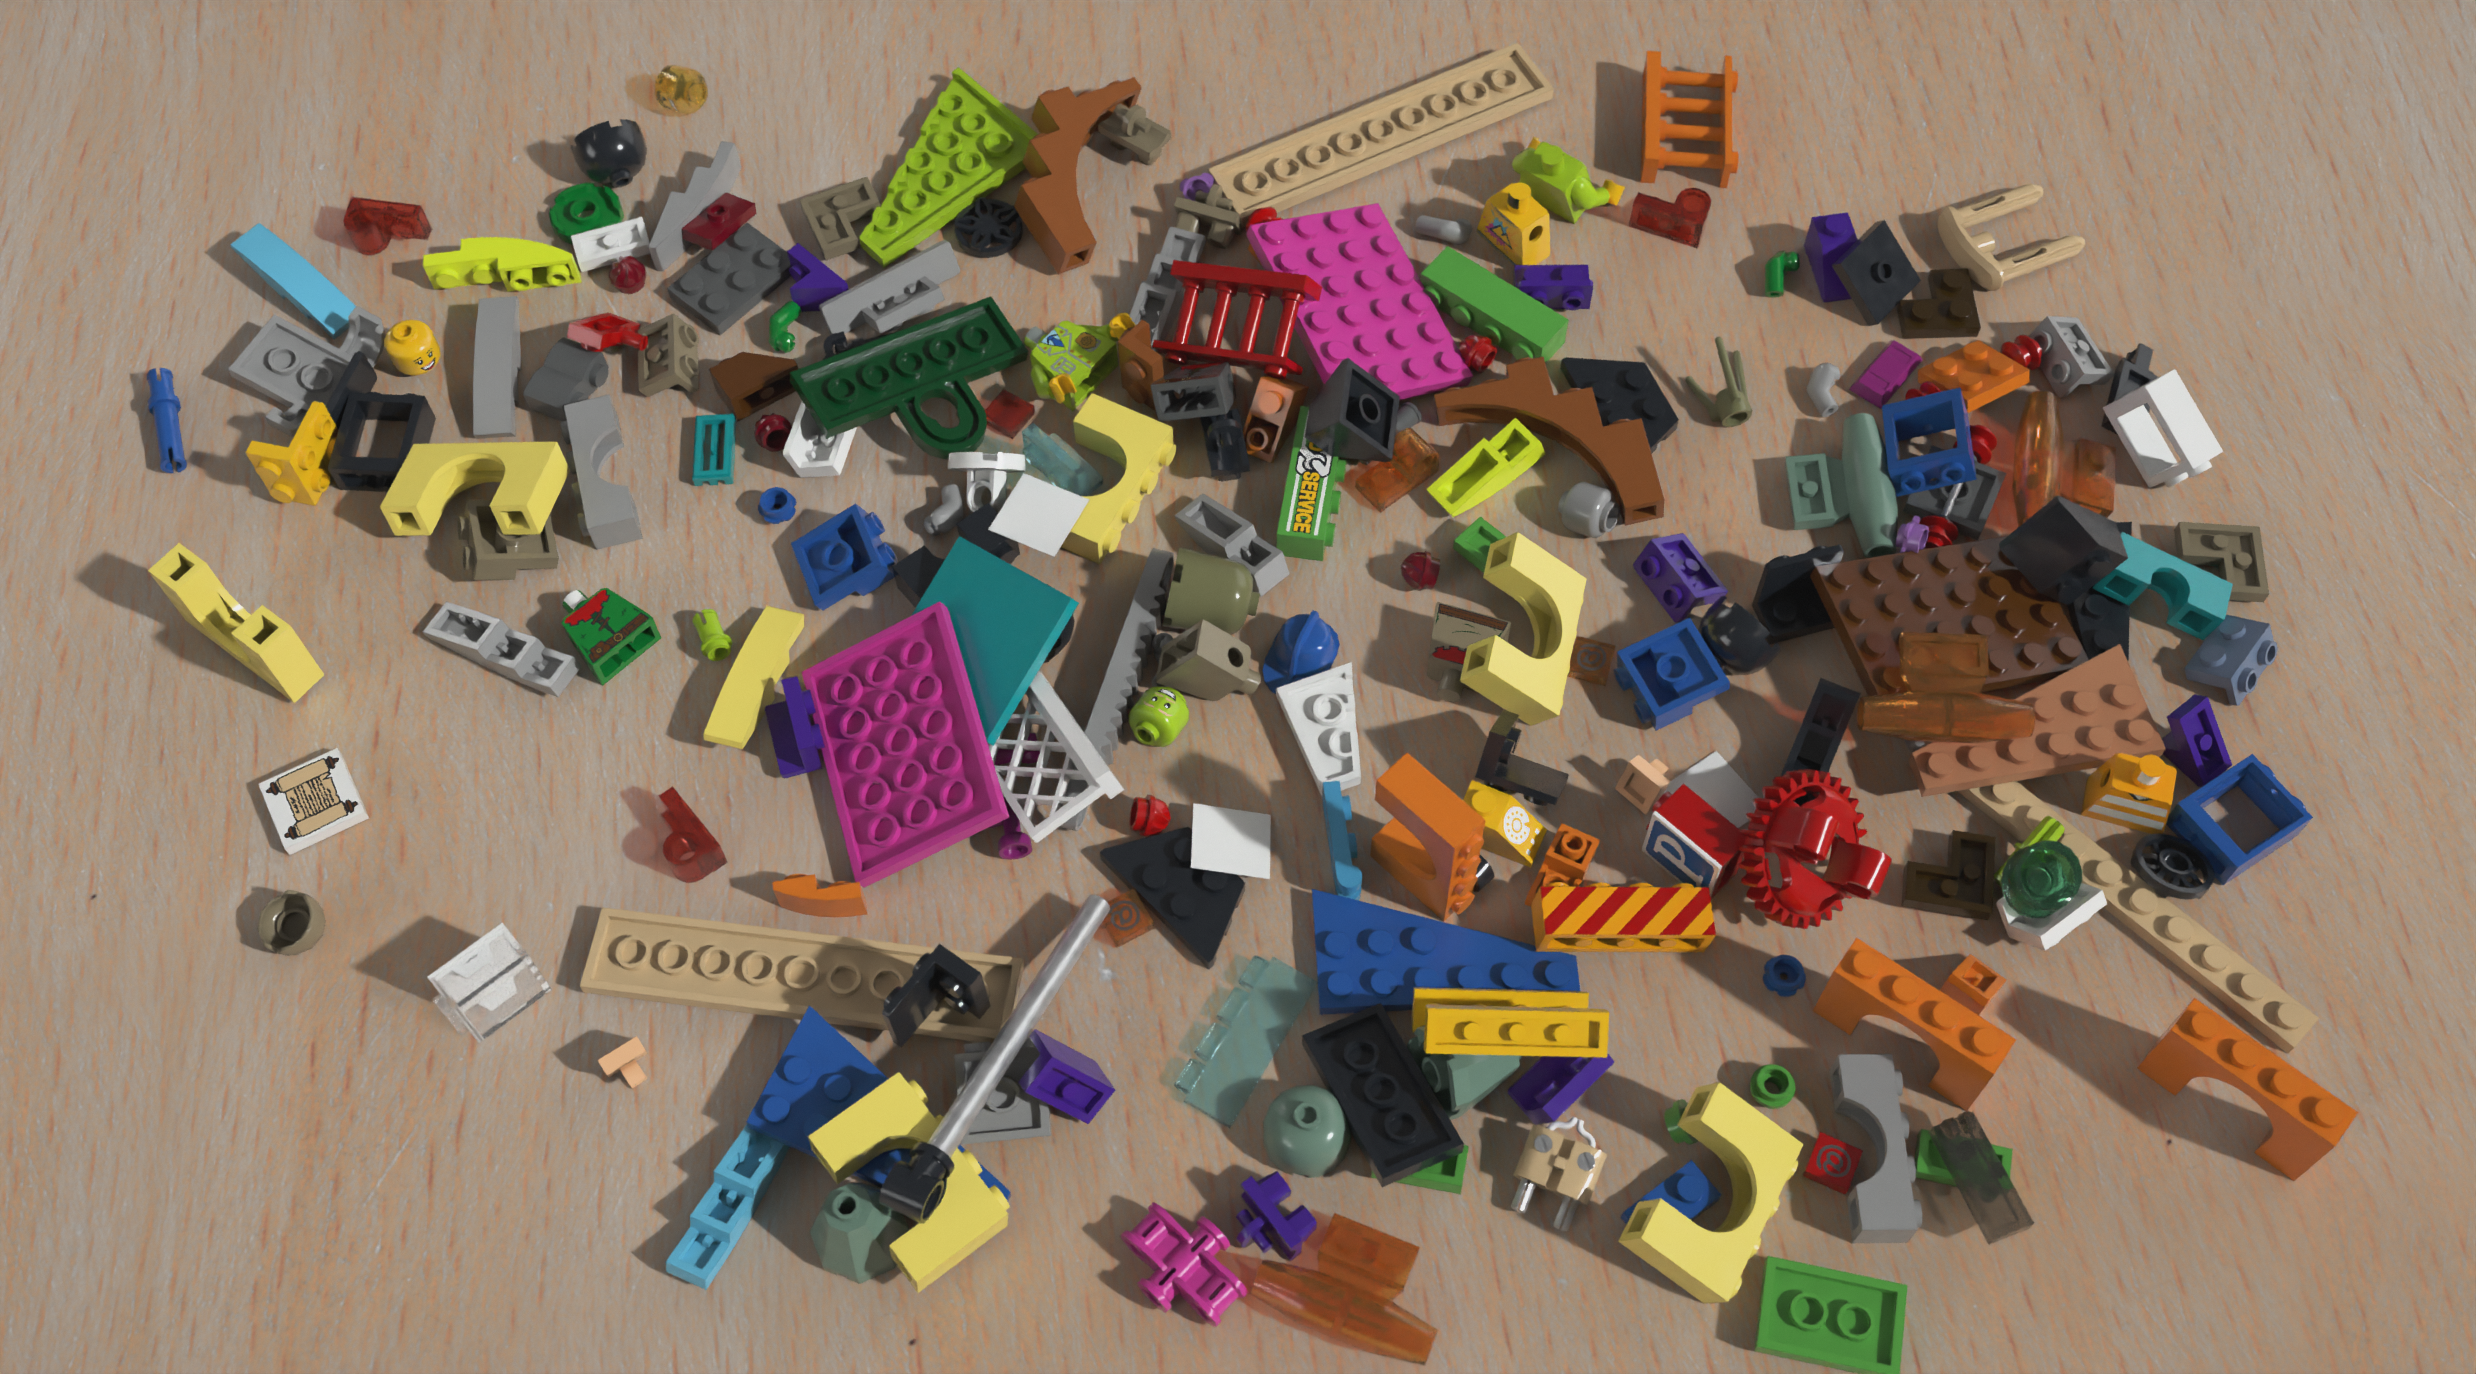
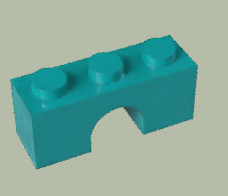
M2122 532L2120 536L2128 559L2093 585L2092 588L2126 605H2130L2145 589H2151L2160 594L2168 605L2167 624L2204 640L2225 620L2233 584Z

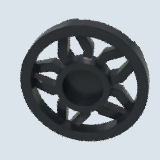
M982 197L976 199V202L970 204L958 214L957 218H955L954 230L956 240L963 250L974 256L989 258L1011 251L1022 237L1023 225L1022 219L1014 205L1001 200ZM986 209L988 214L983 215L981 210ZM1014 220L1017 225L1015 233L1009 228ZM961 232L972 235L971 244L964 239ZM991 243H1001L999 246L986 248Z
M2150 834L2141 838L2132 852L2131 867L2135 868L2140 877L2155 889V894L2163 898L2171 896L2178 899H2200L2208 892L2214 882V870L2210 861L2199 849L2181 838L2168 834ZM2150 846L2151 853L2143 854V849ZM2199 870H2201L2203 874V883L2195 874Z

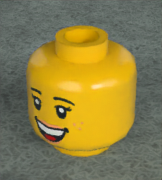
M412 319L401 321L393 325L385 335V350L395 368L405 375L425 374L432 370L440 359V346L429 326L422 321Z

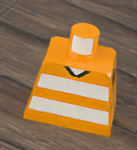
M2115 753L2087 778L2081 815L2149 834H2163L2172 805L2177 769L2166 765L2156 755L2149 754L2139 758L2124 753Z

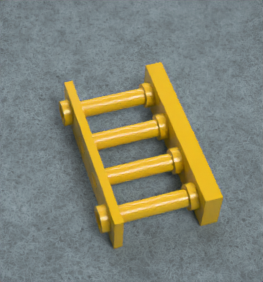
M1413 987L1412 1032H1415L1418 1027L1425 1025L1424 1051L1426 1054L1607 1058L1609 1012L1606 1009L1588 1008L1589 993L1587 991Z

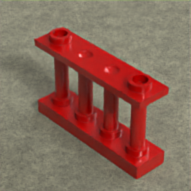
M1173 260L1170 275L1182 282V288L1185 289L1173 341L1154 340L1152 346L1165 355L1164 359L1178 365H1186L1187 360L1206 363L1229 361L1230 366L1264 370V374L1280 379H1285L1287 374L1302 375L1303 368L1289 359L1287 355L1299 305H1303L1304 300L1319 302L1322 286L1307 275ZM1205 288L1215 289V292L1218 294L1205 346L1188 344V339L1199 294L1203 293ZM1237 292L1248 293L1251 299L1238 351L1221 349L1232 297H1236ZM1271 296L1281 297L1284 301V306L1272 355L1253 353L1265 302L1269 301Z

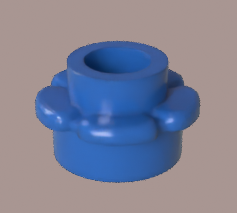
M773 487L761 495L758 511L760 515L764 516L766 522L779 524L790 520L795 515L796 509L794 506H796V500L786 489Z
M1779 955L1768 960L1764 966L1765 974L1762 977L1764 985L1768 990L1776 991L1781 997L1794 996L1797 993V989H1802L1805 985L1806 975L1803 966L1793 956ZM1780 974H1786L1788 979H1781Z

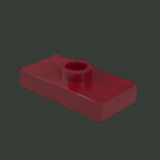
M725 192L682 228L683 239L713 251L757 214L756 205L753 202Z

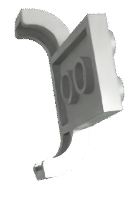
M356 306L348 317L349 330L342 346L337 348L274 314L228 370L231 377L290 408L282 412V410L273 407L265 418L272 427L294 437L313 401L323 402L325 406L327 405L355 352L360 351L364 353L372 368H374L384 348L385 332L381 318Z

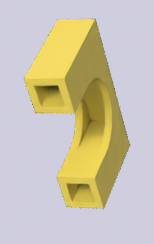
M1091 393L1073 420L1075 441L1079 445L1115 460L1123 467L1125 473L1120 482L1109 491L1095 496H1082L1089 499L1061 547L1101 564L1106 554L1114 552L1118 546L1122 529L1126 523L1131 524L1136 518L1140 501L1145 494L1149 495L1152 493L1157 484L1160 470L1164 465L1168 466L1172 462L1177 446L1174 444L1173 427Z
M557 441L413 444L381 503L380 509L395 536L431 535L445 507L457 494L478 484L501 482L489 506L503 535L541 534L570 469Z
M1517 532L1490 544L1483 578L1513 597L1526 611L1534 632L1532 656L1524 654L1497 635H1493L1467 646L1460 681L1506 711L1518 714L1519 719L1532 726L1557 717L1560 714L1566 679L1570 670L1573 644L1577 635L1576 629L1580 609L1583 604L1586 578Z
M178 543L148 570L188 623L295 703L324 676L322 670L289 624L263 605L250 615L227 592L207 563L182 544Z
M898 1072L813 1132L808 1138L811 1150L838 1185L872 1159L886 1151L899 1148L912 1149L917 1142L927 1143L944 1117L939 1114L934 1118L924 1105L929 1100L920 1085L914 1079L907 1082L901 1073ZM956 1148L951 1156L955 1169L946 1179L947 1184L944 1196L930 1218L925 1223H918L889 1245L891 1258L917 1293L1008 1226V1213L1006 1212L1010 1208L1008 1201L995 1185L990 1188L986 1186L979 1176L982 1172L980 1164L967 1149L961 1153Z
M1717 1082L1695 1088L1677 1125L1713 1151L1726 1166L1732 1182L1733 1198L1725 1221L1716 1230L1711 1232L1695 1224L1661 1198L1641 1201L1637 1203L1618 1240L1626 1248L1704 1304L1728 1302L1738 1292L1742 1284L1741 1274L1748 1259L1760 1247L1761 1238L1759 1236L1767 1220L1775 1214L1779 1207L1780 1200L1778 1197L1785 1182L1795 1173L1798 1167L1797 1157L1803 1147L1800 1141L1726 1086Z

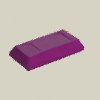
M1891 340L1852 384L1849 390L1882 409V405H1885L1923 359L1917 353L1897 341Z

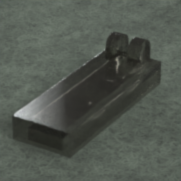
M1966 1111L1959 1114L1957 1118H1948L1943 1120L1941 1124L1931 1128L1929 1135L1988 1245L2030 1229L2034 1222L1974 1112Z

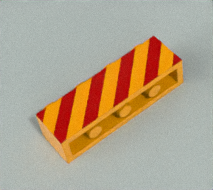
M1554 882L1540 886L1531 903L1536 952H1705L1716 936L1709 888L1694 887L1689 883L1675 884L1671 887H1652L1648 883H1636L1629 887H1611L1607 883H1593L1586 887H1569L1566 883Z

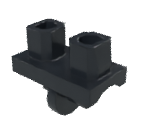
M1238 408L1231 409L1227 414L1200 417L1211 477L1217 476L1218 481L1221 482L1236 480L1241 477V472L1250 471Z

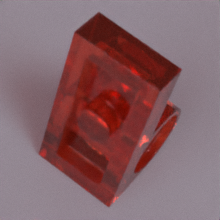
M1686 188L1682 190L1674 203L1638 192L1633 202L1629 227L1698 249L1706 228L1711 198L1705 191L1699 188Z
M352 197L343 219L344 226L355 248L364 255L381 253L388 246L392 236H398L403 239L428 240L432 231L422 206Z
M672 786L659 795L666 810L660 815L672 831L663 844V854L674 876L682 882H697L725 865L727 860L720 844ZM695 852L691 858L680 860L684 854Z

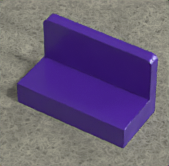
M1034 1029L1029 1038L1040 1055L1019 1080V1084L1024 1092L1089 1124L1115 1092V1088L1093 1059Z

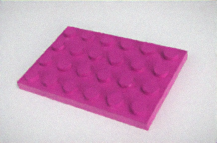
M1378 203L1250 225L1246 236L1264 270L1307 275L1322 286L1319 302L1304 300V304L1299 305L1294 328L1324 385L1342 360L1346 358L1352 360L1399 395L1400 400L1469 385L1473 375L1465 364V360L1430 296L1423 291L1425 287ZM1279 297L1282 305L1284 306V301L1281 299V297Z
M939 601L802 671L806 690L810 689L816 713L812 715L814 723L819 724L825 748H821L854 879L855 882H860L862 887L865 888L1009 818L948 607Z

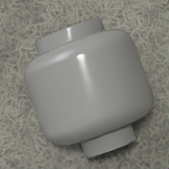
M1587 482L1577 483L1570 491H1565L1558 505L1565 528L1592 538H1598L1604 535L1605 532H1611L1620 514L1619 503H1616V498L1612 491Z

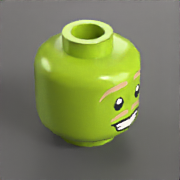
M1152 687L1146 690L1129 713V724L1137 740L1145 745L1154 747H1166L1172 744L1189 720V709L1185 698L1180 692L1170 687Z

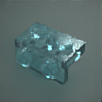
M1034 422L1022 431L1023 455H1025L1029 464L1042 472L1054 486L1079 496H1088L1103 484V476L1056 433L1048 436Z

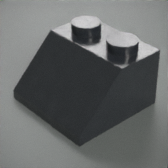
M2058 495L1999 543L2000 550L2039 593L2066 605L2071 604L2128 559L2115 521Z

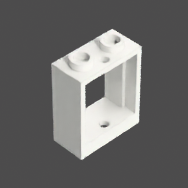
M2175 369L2103 407L2105 414L2149 488L2163 482L2169 488L2188 477L2192 478L2211 468L2212 465L2209 460L2223 452ZM2148 403L2181 459L2180 462L2177 463L2144 404Z

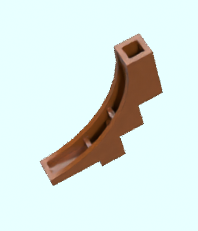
M1135 77L1124 81H1113L1104 88L1095 91L1087 90L1080 93L1077 97L1074 96L1067 86L1055 91L1047 90L1037 98L1031 120L1040 134L1034 136L1029 141L1023 159V164L1033 178L1028 179L1020 186L1014 208L1058 275L1088 264L1097 241L1084 219L1077 195L1076 167L1078 156L1090 138L1098 131L1099 123L1108 119L1119 103L1128 108L1136 104L1142 87Z
M1544 356L1538 358L1525 357L1518 359L1514 363L1507 364L1506 379H1488L1479 385L1466 388L1453 387L1434 395L1439 426L1468 422L1508 425L1514 418H1517L1528 430L1556 441L1579 456L1600 477L1607 489L1614 493L1616 503H1619L1620 514L1625 526L1664 517L1665 499L1642 418L1635 420L1620 419L1603 427L1593 388H1571L1562 394L1554 395Z

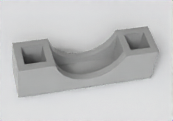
M610 395L564 405L567 421H562L560 424L566 444L571 443L572 451L566 452L572 475L577 474L578 482L572 483V488L577 505H583L584 513L578 514V521L583 536H591L596 550L643 539L637 507L628 486L611 484L600 478L601 469L607 459L624 447L619 417Z
M1838 1054L1830 1068L1835 1112L1849 1117L1862 1126L1872 1139L1877 1154L1875 1175L1857 1184L1847 1198L1852 1243H1908L1922 1225V1208L1920 1201L1913 1199L1911 1183L1915 1181L1916 1168L1912 1155H1907L1905 1139H1908L1909 1120L1907 1113L1901 1112L1898 1096H1901L1903 1091L1901 1071L1894 1069L1892 1054Z

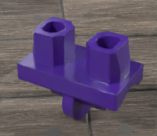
M1277 1171L1260 1179L1258 1182L1250 1176L1241 1183V1187L1244 1190L1241 1198L1257 1218L1254 1219L1247 1209H1243L1236 1215L1237 1220L1244 1227L1237 1235L1236 1240L1242 1247H1247L1255 1242L1260 1250L1265 1253L1274 1246L1265 1234L1268 1232L1287 1258L1292 1261L1301 1254L1302 1243L1316 1230L1317 1222L1303 1205L1299 1206L1285 1218L1276 1206L1291 1195V1190Z

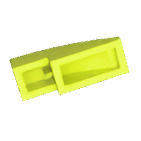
M1514 418L1489 442L1485 438L1478 442L1426 490L1452 517H1455L1503 489L1533 466L1546 453L1542 443L1517 418Z

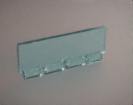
M1253 956L1238 980L1251 993L1249 994L1238 987L1233 988L1216 1016L1222 1023L1229 1026L1228 1030L1222 1025L1212 1022L1194 1051L1199 1058L1207 1062L1206 1066L1196 1059L1190 1058L1174 1083L1178 1090L1187 1095L1185 1103L1228 1128H1231L1318 983L1275 957H1272L1270 962L1259 956Z

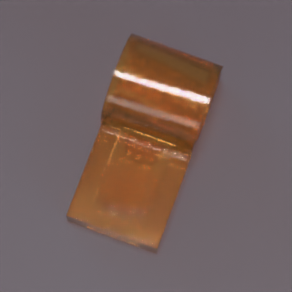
M1406 428L1395 436L1392 460L1380 462L1358 477L1355 482V488L1381 513L1439 471V453L1414 429Z

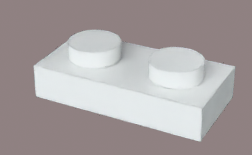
M642 217L571 236L581 272L611 265L620 256L637 258L650 254L648 248L650 241Z

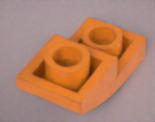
M1561 823L1545 854L1544 862L1527 894L1525 905L1531 907V903L1540 886L1562 882L1568 884L1569 887H1580L1599 846L1600 839Z
M792 874L785 877L784 880L772 882L773 891L780 907L787 910L819 917H853L868 914L866 899L860 882L839 881L830 884L828 888L820 889L815 874Z

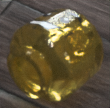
M668 65L660 71L656 78L655 96L658 103L665 109L686 115L694 114L706 102L708 88L705 78L699 71L680 65Z

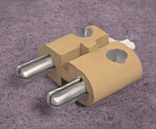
M1572 1116L1569 1122L1555 1121L1549 1124L1547 1128L1533 1124L1513 1174L1514 1177L1521 1180L1511 1204L1513 1210L1517 1211L1527 1183L1529 1185L1519 1208V1213L1526 1212L1535 1187L1542 1190L1546 1189L1564 1198L1554 1222V1226L1559 1229L1570 1201L1572 1202L1563 1223L1562 1231H1568L1578 1204L1588 1206L1607 1154L1595 1148V1140L1590 1133L1584 1130L1583 1120ZM1576 1124L1578 1133L1587 1139L1589 1145L1577 1140L1568 1139L1565 1135L1553 1130L1555 1128L1569 1129Z

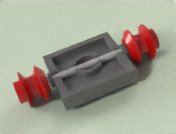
M1970 425L1977 480L1909 495L1903 512L1919 516L1921 518L1919 524L1929 527L1924 549L1953 545L1952 542L1957 539L1958 534L1978 541L2007 474L1985 465L1991 460V451L1997 446L1996 436L1987 427ZM1957 441L1954 443L1953 448H1958ZM1932 445L1928 454L1944 451V449ZM1932 478V479H1931V481H1936V480H1938V478Z

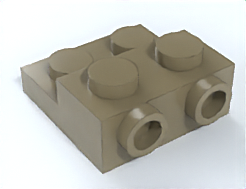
M467 500L465 516L458 517L459 540H467L468 546L463 547V566L465 570L473 571L474 581L515 580L517 569H557L559 556L550 515L541 534L503 535L489 506L492 500Z

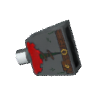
M1229 361L1181 366L1150 385L1158 421L1160 422L1227 414L1236 399ZM1174 390L1180 394L1179 398L1175 396Z

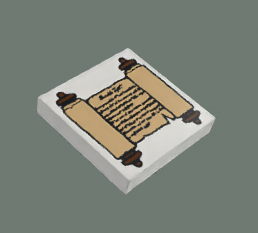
M338 748L258 784L284 849L289 855L369 819L345 760Z

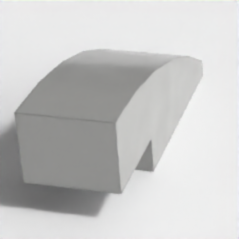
M1204 493L1174 515L1178 524L1207 554L1244 564L1250 570L1253 577V591L1260 593V597L1289 575L1285 557L1281 550L1258 537L1252 523Z

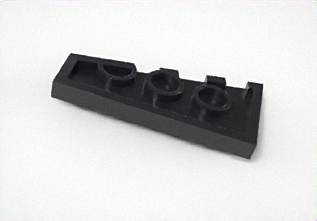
M2116 522L2120 534L2124 532L2132 536V522ZM2092 586L2079 598L2067 605L2073 630L2089 660L2120 644L2128 661L2130 605H2126L2092 589Z

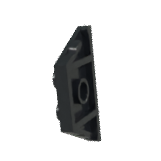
M1568 357L1561 360L1560 369L1571 388H1593L1603 427L1620 419L1635 420L1642 418L1651 453L1657 449L1659 442L1666 440L1677 429L1679 419L1645 362Z
M1189 827L1104 848L1100 852L1101 860L1208 969L1213 967L1223 937L1227 935L1232 923L1235 908L1239 906L1245 892V882L1237 874L1191 868L1192 830Z

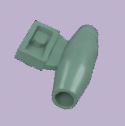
M1858 413L1845 419L1843 422L1842 460L1825 456V453L1788 456L1785 458L1794 530L1834 527L1835 524L1850 517L1865 558L1896 553L1898 522L1896 494L1888 471L1886 447L1872 415Z

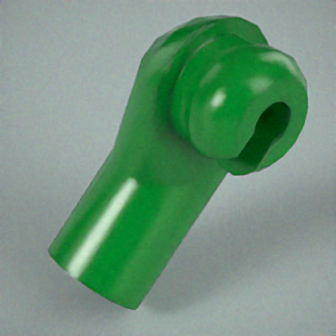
M788 301L769 319V344L775 351L781 350L784 353H789L795 347L796 343L793 342L795 336L792 333H788V326L801 315V309L794 301Z

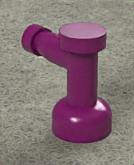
M1004 797L1009 818L989 828L1002 825L1004 827L1005 835L998 841L999 856L1009 860L1020 859L1032 852L1031 839L1027 834L1021 832L1020 821Z

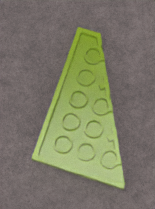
M959 67L953 70V78L946 91L940 93L937 105L931 109L920 129L921 135L914 148H909L905 156V162L899 166L888 186V194L881 207H876L872 214V221L866 225L859 237L861 248L883 268L955 219L963 209L976 202V199L986 197L1026 169L1023 159L1028 143L1038 133Z

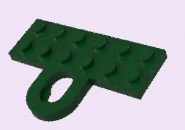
M990 296L790 372V382L826 439L895 412L915 444L921 450L937 458L949 459L950 453L976 451L985 437L987 426L986 413L967 383L1026 361L1028 350ZM930 398H943L956 408V415L960 423L954 428L942 427L937 420L928 417L922 411L921 404Z

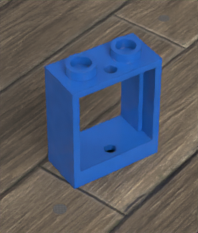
M1961 388L1882 405L1888 471L1897 497L1977 480L1969 417ZM1951 429L1956 430L1958 448L1901 460L1899 441ZM1932 478H1938L1936 481H1931Z
M2251 754L2178 802L2168 815L2166 824L2179 838L2195 846L2207 857L2213 867L2215 878L2222 885H2225L2298 836L2313 816L2306 810L2302 801L2292 796L2276 779L2273 771ZM2237 786L2279 829L2245 853L2203 809Z

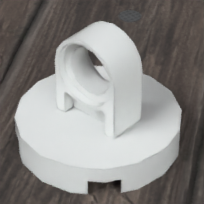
M954 452L949 454L948 470L967 472V504L972 512L983 506L981 501L982 492L985 488H989L992 497L990 505L999 513L1006 501V474L1026 472L1025 455Z

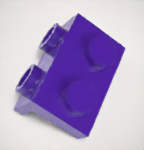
M797 676L783 679L781 682L786 701L766 706L765 713L781 777L789 778L823 769L818 749L825 748L819 724L811 725L809 715L816 713L810 689L802 691Z

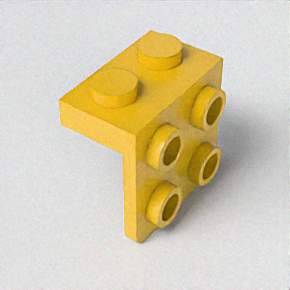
M313 401L289 447L252 440L245 453L274 499L283 503L297 502L316 506L322 493L328 489L331 473L328 470V465L339 430L324 403Z

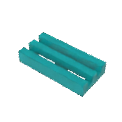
M734 414L696 416L692 480L695 486H703L704 481H709L710 485H718L720 480H724L726 485L733 484L736 419ZM721 424H725L723 470H719ZM706 425H712L709 470L703 471Z

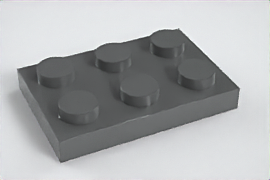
M746 223L671 284L667 290L671 299L721 335L790 278L789 268H791L787 251Z

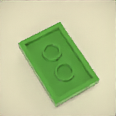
M1767 1256L1764 1261L1754 1351L1858 1374H1900L1908 1285Z

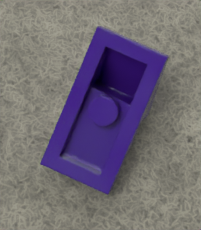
M799 243L787 251L791 265L789 272L797 282L790 288L792 301L799 305L801 312L820 311V304L849 290L846 281Z
M2194 694L2167 716L2172 731L2162 738L2166 748L2163 755L2198 787H2203L2232 766L2207 696Z

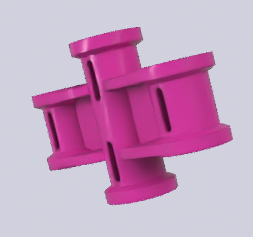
M1152 1202L1148 1207L1149 1213L1131 1232L1125 1230L1121 1234V1239L1126 1246L1154 1271L1148 1279L1142 1278L1137 1283L1138 1287L1156 1307L1165 1313L1172 1307L1170 1303L1172 1299L1179 1294L1208 1324L1216 1328L1221 1323L1220 1316L1238 1297L1243 1299L1248 1294V1290L1239 1278L1214 1257L1219 1250L1226 1251L1230 1246L1229 1240L1215 1224L1203 1216L1196 1222L1198 1227L1189 1235L1165 1209Z

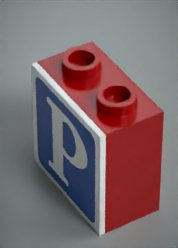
M1683 783L1673 794L1669 791L1665 792L1652 807V812L1654 813L1646 827L1647 834L1641 851L1679 883H1689L1694 887L1709 888L1712 899L1736 875L1739 868L1738 864L1744 856V852H1741L1738 847L1745 845L1746 835L1741 833L1739 828Z

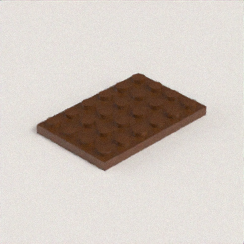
M2007 536L1919 550L1918 554L1910 551L1816 566L1810 574L1811 580L1875 711L2052 680L2089 659L2059 602L2039 593L2000 550L1999 543Z

